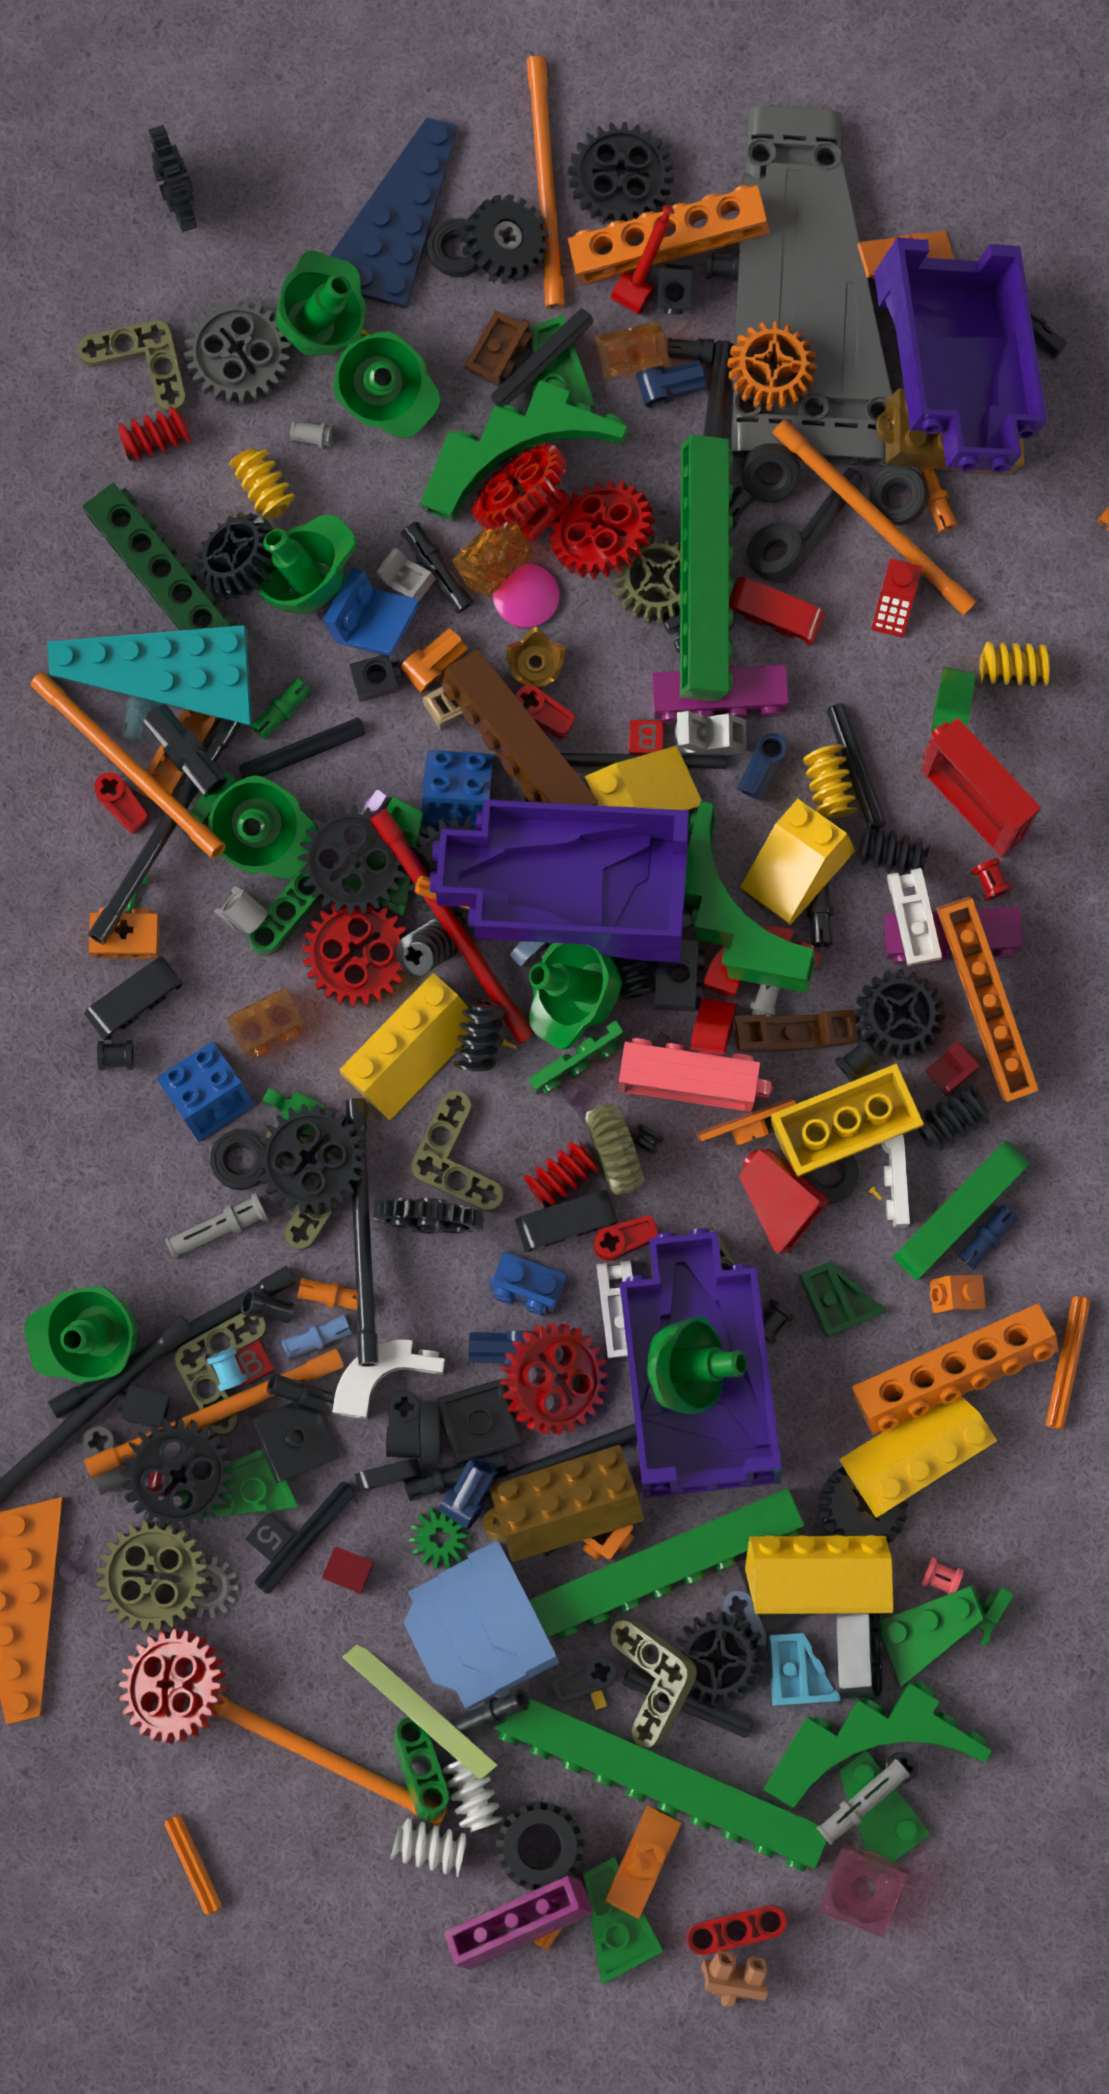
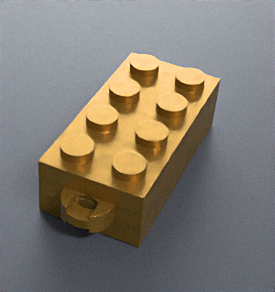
M899 388L886 400V411L879 415L876 422L877 436L886 443V464L961 471L960 469L947 468L942 432L926 434L923 431H910L905 390ZM1019 439L1022 455L1010 471L993 473L991 470H973L969 472L990 475H1012L1024 465V439Z
M617 1445L491 1485L489 1490L495 1508L489 1510L484 1515L483 1528L490 1540L495 1542L506 1541L511 1560L516 1562L644 1521V1517L621 1446Z

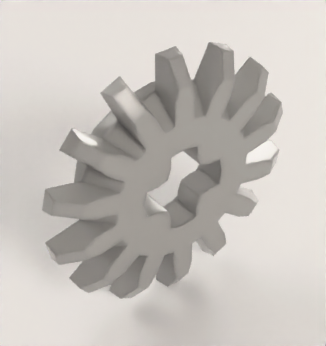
M213 1556L211 1565L206 1564L205 1557L200 1560V1564L209 1567V1570L201 1573L200 1577L204 1579L211 1577L213 1578V1584L218 1586L216 1593L210 1592L209 1596L205 1598H194L193 1602L199 1608L197 1617L202 1618L204 1610H209L210 1618H215L214 1608L219 1607L223 1614L228 1610L223 1602L227 1600L234 1604L236 1599L228 1595L229 1591L239 1590L238 1585H230L229 1580L237 1577L236 1573L226 1575L224 1571L229 1567V1564L225 1562L221 1568L217 1567L218 1557Z

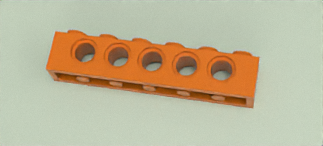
M743 185L735 188L731 193L723 195L711 194L695 203H678L673 205L672 208L675 213L670 214L668 218L670 221L668 228H674L676 231L673 235L663 238L652 266L770 234L766 210L758 185ZM664 211L659 213L646 212L641 214L638 219L627 222L622 220L614 221L605 228L595 231L591 229L582 230L576 233L575 236L568 238L575 272L581 285L622 275L625 271H635L658 217L663 216ZM739 211L738 216L734 219H725V215L728 212ZM701 219L707 220L706 225L702 228L693 227L696 221ZM634 238H644L641 244L637 246L630 245ZM612 246V250L605 255L598 254L602 247Z
M965 897L937 907L936 910L1001 1098L1009 1102L1039 1091L973 898Z
M1039 1303L852 1386L855 1401L872 1435L881 1431L887 1432L905 1420L925 1415L936 1406L943 1403H952L965 1393L974 1389H983L992 1381L1005 1375H1014L1025 1366L1034 1362L1048 1360L1054 1353L1059 1352L1057 1337ZM1016 1342H1025V1344L1021 1346L1013 1345ZM988 1355L995 1356L990 1360L982 1359L983 1357ZM957 1369L963 1370L961 1373L958 1374L951 1373L952 1371ZM925 1383L932 1384L930 1387L927 1388L920 1387ZM894 1397H900V1398H901L899 1401L889 1402V1400H890L891 1398H894Z

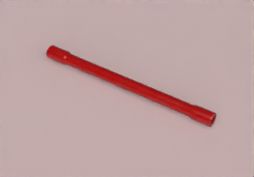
M385 808L371 817V822L385 843L391 847L414 884L416 885L417 879L421 876L430 878L388 809ZM423 896L491 1000L505 1009V1015L502 1017L503 1021L517 1042L521 1044L531 1038L535 1033L522 1011L514 1004L451 907L437 905V900Z

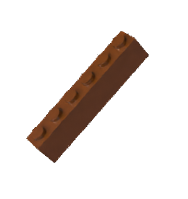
M476 649L445 669L442 680L445 694L449 699L455 700L462 708L466 721L472 726L475 725L480 731L488 749L495 751L502 759L504 769L510 776H515L520 782L528 800L539 803L597 806L598 800L479 649Z

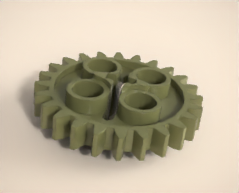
M144 1520L142 1521L141 1531H138L131 1524L129 1525V1536L126 1537L120 1532L117 1533L120 1541L118 1545L110 1542L107 1543V1546L112 1551L111 1555H100V1558L107 1562L106 1567L96 1569V1572L105 1576V1580L96 1583V1586L107 1589V1592L99 1598L103 1602L112 1601L107 1608V1612L113 1614L120 1611L116 1619L119 1623L122 1624L130 1618L128 1628L135 1630L139 1623H141L144 1633H149L152 1624H154L157 1632H161L164 1629L165 1622L175 1629V1618L178 1616L186 1622L189 1620L185 1612L187 1608L198 1611L197 1605L193 1602L194 1598H205V1595L198 1590L199 1586L209 1584V1581L200 1577V1574L208 1571L209 1567L204 1564H198V1561L205 1557V1553L202 1551L193 1552L198 1545L195 1539L185 1543L189 1533L184 1529L175 1535L176 1531H173L170 1525L164 1531V1526L160 1529L155 1522L154 1528L151 1529L150 1524ZM137 1549H143L145 1552L144 1562L139 1566H132L130 1562L131 1554ZM170 1553H178V1565L173 1569L167 1570L164 1566L165 1558ZM154 1568V1571L162 1576H182V1581L171 1582L153 1579L151 1584L150 1581L143 1577H124L123 1572L134 1571L152 1574ZM138 1583L141 1587L140 1596L133 1601H128L126 1597L127 1588L132 1584ZM166 1587H173L175 1591L174 1599L168 1604H162L160 1601L161 1591Z

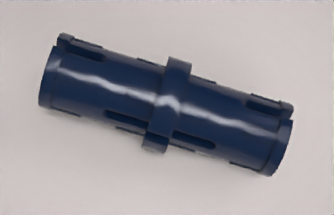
M1001 1205L991 1220L984 1227L980 1226L976 1230L977 1236L959 1253L958 1257L964 1262L975 1252V1255L967 1263L971 1269L975 1270L992 1248L996 1249L1001 1244L999 1241L1001 1237L1019 1220L1013 1212L1002 1222L1004 1217L1011 1211L1006 1206Z

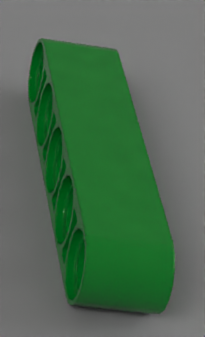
M1005 1140L892 1258L914 1280L918 1281L1031 1163Z

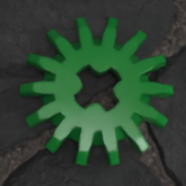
M430 1508L431 1518L426 1519L422 1514L417 1516L423 1523L421 1527L412 1524L410 1529L417 1531L418 1537L409 1538V1543L418 1542L419 1547L412 1552L414 1556L420 1552L425 1554L421 1560L422 1564L425 1565L428 1559L431 1558L434 1560V1569H438L440 1560H444L446 1568H450L449 1558L454 1556L458 1562L462 1560V1557L457 1553L459 1549L468 1552L469 1546L462 1544V1539L471 1538V1533H462V1526L443 1513L436 1516L434 1508ZM436 1528H443V1532L450 1535V1540L445 1541L442 1548H437L436 1542H430V1535L436 1534Z

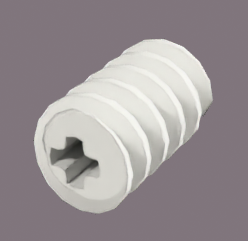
M459 1761L449 1764L442 1769L443 1774H454V1777L446 1784L447 1787L458 1788V1791L451 1796V1800L463 1802L462 1805L455 1809L456 1814L467 1815L459 1823L461 1828H471L470 1832L504 1821L503 1816H492V1813L499 1808V1803L487 1801L495 1794L494 1789H483V1786L491 1780L490 1776H485L479 1780Z
M407 1818L402 1827H398L390 1860H394L399 1852H402V1860L405 1864H408L414 1855L416 1867H421L426 1859H429L431 1871H435L437 1866L442 1863L443 1874L448 1875L453 1866H455L458 1877L466 1848V1834L461 1832L457 1840L453 1841L452 1830L448 1829L443 1837H439V1827L435 1825L430 1833L427 1834L424 1822H421L416 1830H412V1819Z

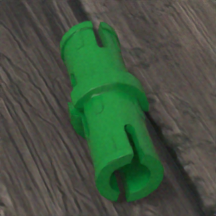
M296 678L279 698L274 697L269 702L270 707L252 723L251 728L255 733L264 724H267L259 734L262 739L267 740L268 736L284 720L288 721L293 716L292 711L312 694L307 685L299 694H295L304 684L300 679Z

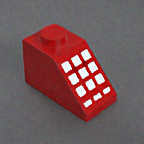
M890 558L871 630L900 638L904 637L922 566Z

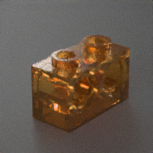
M659 321L595 336L599 361L605 378L670 364L664 332Z
M508 523L503 530L499 527L495 531H492L490 528L488 530L483 528L452 562L469 589L490 597L523 564L533 551L518 525L515 523L514 526H511Z
M286 987L225 1017L245 1058L251 1055L253 1059L260 1058L272 1050L270 1047L272 1044L280 1040L284 1044L292 1042L302 1035L300 1030L306 1028ZM279 1011H287L291 1014V1020L284 1026H278L273 1022L274 1015ZM250 1026L259 1027L261 1029L260 1037L255 1041L245 1040L243 1032L246 1028Z

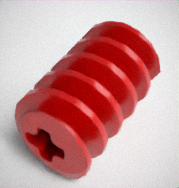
M173 406L168 408L167 418L160 410L156 411L155 422L147 414L144 415L143 426H140L136 419H131V430H128L123 423L118 424V432L128 461H130V454L138 462L142 461V450H145L150 457H154L155 446H158L163 453H166L167 442L169 441L175 449H178L181 437L188 445L192 444L182 411L178 414Z
M578 1140L580 1146L573 1142L567 1143L569 1154L562 1150L556 1151L558 1163L551 1158H547L545 1160L547 1171L540 1166H536L534 1168L536 1179L528 1174L523 1176L524 1182L544 1208L545 1201L553 1206L557 1205L556 1193L564 1198L568 1197L565 1186L569 1185L575 1190L579 1189L577 1177L588 1182L590 1180L587 1172L589 1168L597 1174L601 1172L597 1162L580 1140Z

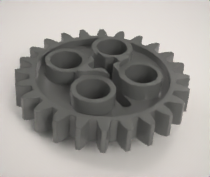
M231 299L230 308H225L220 301L218 302V312L215 313L207 307V319L199 316L196 317L199 328L189 327V333L194 339L185 340L186 348L190 349V351L184 353L185 361L191 362L187 365L188 373H196L193 377L194 384L203 383L202 391L204 394L209 393L212 389L214 390L213 396L215 401H218L222 395H226L228 405L232 403L234 397H238L240 404L244 405L246 396L250 395L256 403L258 402V392L261 391L267 397L270 395L268 390L269 384L277 388L280 386L276 376L286 377V369L281 365H289L291 363L290 356L285 354L291 351V345L284 342L287 339L276 326V320L272 321L273 311L271 309L262 314L261 303L250 309L248 299L244 300L242 307H237L235 299ZM240 325H246L250 328L249 332L244 335L235 334L234 329ZM222 329L226 330L236 348L243 350L245 360L256 371L254 375L248 372L240 356L236 352L232 353L230 342L220 333ZM213 343H219L223 346L222 350L218 353H210L207 351V348ZM263 350L269 353L268 357L262 361L252 358L253 354L257 351ZM231 369L242 371V374L236 379H229L225 376Z

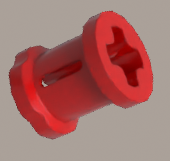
M999 858L988 860L972 869L973 875L978 876L985 891L983 896L985 901L994 899L1013 889L1011 883L1006 882L999 867L1001 861ZM989 873L992 874L996 885L992 884Z

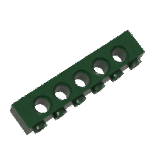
M113 482L82 505L85 515L179 631L205 629L195 625L196 620L201 616L212 618L211 624L206 628L237 626L228 613L221 615L215 608L218 602L206 587L201 590L194 582L197 576L186 562L181 565L174 557L177 551L166 537L160 540L155 534L154 530L157 527L147 513L144 512L142 515L138 513L134 508L137 502L125 487L120 490ZM121 516L131 518L130 523L125 527L115 526V520ZM140 541L151 543V547L146 552L134 550L135 545ZM160 566L171 568L170 574L166 577L160 578L154 575L156 569ZM181 591H188L192 596L187 602L179 603L174 600L176 594Z

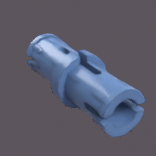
M344 1314L318 1326L311 1324L308 1326V1330L282 1339L281 1343L288 1360H292V1358L316 1348L318 1351L325 1349L323 1345L347 1335H352Z

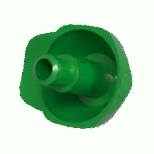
M308 250L299 258L293 271L287 274L279 293L275 316L276 326L285 338L303 354L309 356L333 355L344 351L349 346V343L358 341L361 337L366 303L361 295L360 275L356 267L347 261L316 250Z
M389 331L366 335L363 338L360 337L358 341L349 343L345 351L341 352L342 356L338 363H336L333 388L334 395L339 403L361 423L369 427H378L399 438L405 439L414 436L435 414L440 403L438 389L426 373V365L422 357L402 338Z
M330 514L319 516L304 526H296L287 532L280 528L270 531L265 536L263 545L272 554V562L278 570L270 573L271 581L265 580L261 584L260 596H263L267 603L281 611L311 615L319 611L336 597L342 588L344 564L357 548L355 535L341 519Z
M255 775L235 782L231 786L228 785L225 791L223 790L218 794L208 816L209 829L226 844L224 851L219 855L220 857L245 872L252 874L262 872L278 878H292L299 873L300 869L306 866L307 862L298 860V856L307 854L308 851L300 846V842H311L312 839L305 832L307 829L315 832L318 830L315 823L300 809L298 801L292 794L270 780Z
M552 943L546 951L542 962L535 964L530 971L529 981L533 987L534 994L529 1014L530 1026L537 1036L551 1045L565 1050L570 1049L576 1043L587 1027L603 1023L611 1014L622 987V980L612 957L599 954V950L590 945Z
M92 1286L63 1292L57 1295L51 1304L34 1311L26 1319L24 1327L31 1363L37 1373L47 1377H67L72 1382L97 1381L119 1374L128 1364L131 1353L136 1347L137 1323L126 1302L106 1287Z
M696 1316L670 1324L662 1328L652 1338L648 1355L647 1375L656 1398L663 1407L680 1413L699 1414L714 1407L720 1400L724 1376L742 1377L746 1371L747 1363L745 1355L741 1350L723 1352L720 1339L710 1321L705 1316Z

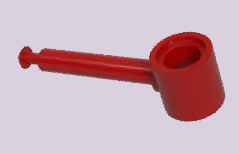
M670 205L662 207L664 211L663 216L658 217L634 274L625 271L617 281L610 296V300L638 316L644 310L642 305L644 302H649L655 290L654 286L647 283L646 277L669 227L670 221L668 218L670 214L675 213Z

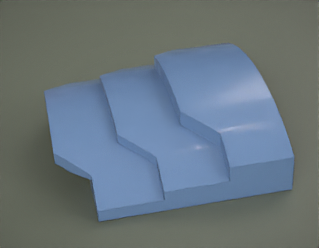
M493 1542L467 1555V1560L439 1573L438 1577L408 1591L413 1604L406 1616L404 1625L433 1684L457 1691L466 1710L560 1663L499 1542Z

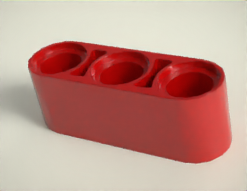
M746 577L737 578L732 593L729 596V608L744 615L743 619L763 626V624L775 628L774 631L792 639L795 636L805 640L806 645L814 644L826 616V613L815 605Z
M703 998L693 1028L691 1049L725 1055L734 1027L732 1017L736 1016L737 1003Z
M764 1905L695 1923L687 1931L686 1942L694 1953L709 1955L719 1950L724 1951L775 1938L785 1930L786 1917L784 1912L778 1907ZM767 1911H773L779 1917V1925L773 1931H766L760 1925L761 1916ZM733 1920L742 1921L746 1927L744 1936L738 1940L730 1939L726 1933L727 1925ZM698 1929H707L712 1935L711 1944L706 1948H697L692 1942L693 1934Z

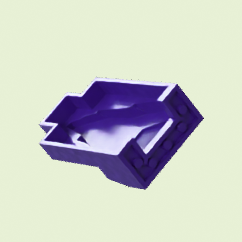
M897 237L875 270L874 275L879 307H888L896 326L910 431H923L926 434L942 432L947 468H956L965 472L991 470L993 473H1003L1010 471L1022 455L1019 439L1035 437L1047 422L1021 247L989 244L978 261L925 258L930 251L927 239Z
M484 800L483 812H477L476 831L441 829L440 841L433 842V861H438L437 872H431L430 893H436L437 905L469 907L468 923L469 926L475 928L476 939L583 944L598 949L599 954L642 961L681 963L689 810Z
M698 1228L691 1230L687 1235L676 1236L674 1232L659 1233L655 1236L656 1238L649 1239L653 1278L646 1279L644 1275H635L626 1278L625 1282H619L643 1498L781 1483V1462L757 1268H749L747 1264H735L729 1266L728 1270L722 1271L717 1231L710 1232L707 1228ZM705 1316L717 1332L723 1352L741 1350L744 1353L747 1363L746 1371L739 1378L736 1376H724L720 1400L714 1407L699 1414H687L669 1410L663 1407L657 1400L647 1375L648 1355L652 1338L662 1328L691 1317Z

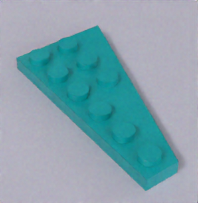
M244 625L47 641L49 675L52 677L88 686L91 685L160 704L165 703L168 706L252 727L247 627Z

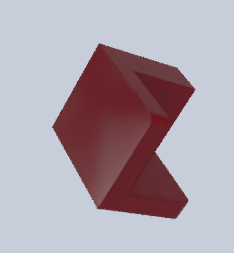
M956 1041L925 1072L942 1093L947 1096L978 1070L979 1065L964 1047Z
M334 1547L322 1579L362 1595L374 1561L340 1547Z

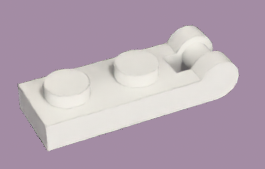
M922 869L910 870V874L901 876L898 873L887 875L907 965L912 966L941 960V950ZM913 887L915 895L904 897L902 889Z
M900 1135L881 1143L882 1149L889 1154V1166H884L885 1186H891L892 1199L886 1200L887 1220H893L894 1228H905L910 1224L904 1137Z
M630 1260L620 1261V1265L607 1266V1263L596 1264L608 1359L628 1357L620 1288L610 1289L609 1280L622 1278V1282H625L626 1278L632 1276Z

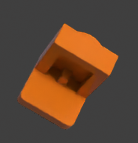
M949 1275L930 1281V1299L933 1313L986 1309L983 1275Z
M629 1525L610 1531L601 1545L592 1538L581 1540L585 1543L582 1550L597 1561L601 1557L610 1560L617 1550L622 1553L634 1538L630 1534L634 1526Z

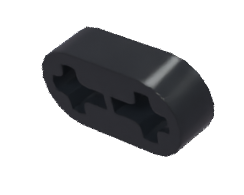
M418 1458L361 1471L354 1475L358 1491H364L419 1477L422 1474Z

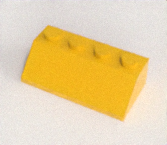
M433 972L339 1069L341 1076L390 1121L455 1054V1049L461 1048L464 1043L457 1040V1036L468 1034V1031L461 1029L459 1024L461 1022H470V1018L461 1014L463 1009H469V1007Z
M897 1063L771 1114V1127L785 1158L797 1177L924 1126Z
M960 1396L952 1403H943L930 1409L921 1417H912L899 1423L894 1429L880 1433L839 1459V1461L877 1518L995 1443L997 1439L980 1413Z
M750 1536L745 1571L756 1614L893 1612L892 1558L885 1536Z

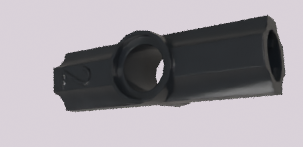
M165 703L156 706L148 712L143 722L156 740L164 747L163 751L181 773L184 771L205 798L220 791L228 780L222 770L208 756V751L190 728L186 729Z

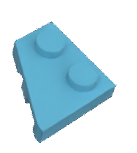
M804 1633L767 1636L772 1706L840 1701L839 1693L833 1689L824 1673L826 1672L820 1660L814 1656L812 1646Z

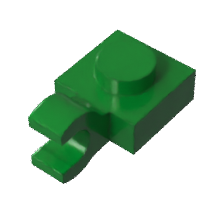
M268 1088L263 1098V1103L283 1112L282 1117L285 1120L289 1119L288 1108H292L297 1115L301 1114L302 1104L308 1107L310 1113H313L316 1104L322 1107V1112L325 1108L324 1105L296 1091L288 1099ZM306 1128L302 1131V1134L309 1137L314 1128Z
M999 1588L996 1593L990 1591L982 1603L986 1619L975 1627L983 1632V1638L979 1642L981 1646H985L989 1642L994 1626L998 1623L1014 1595L1004 1588ZM971 1631L967 1633L965 1636L968 1637L971 1634Z

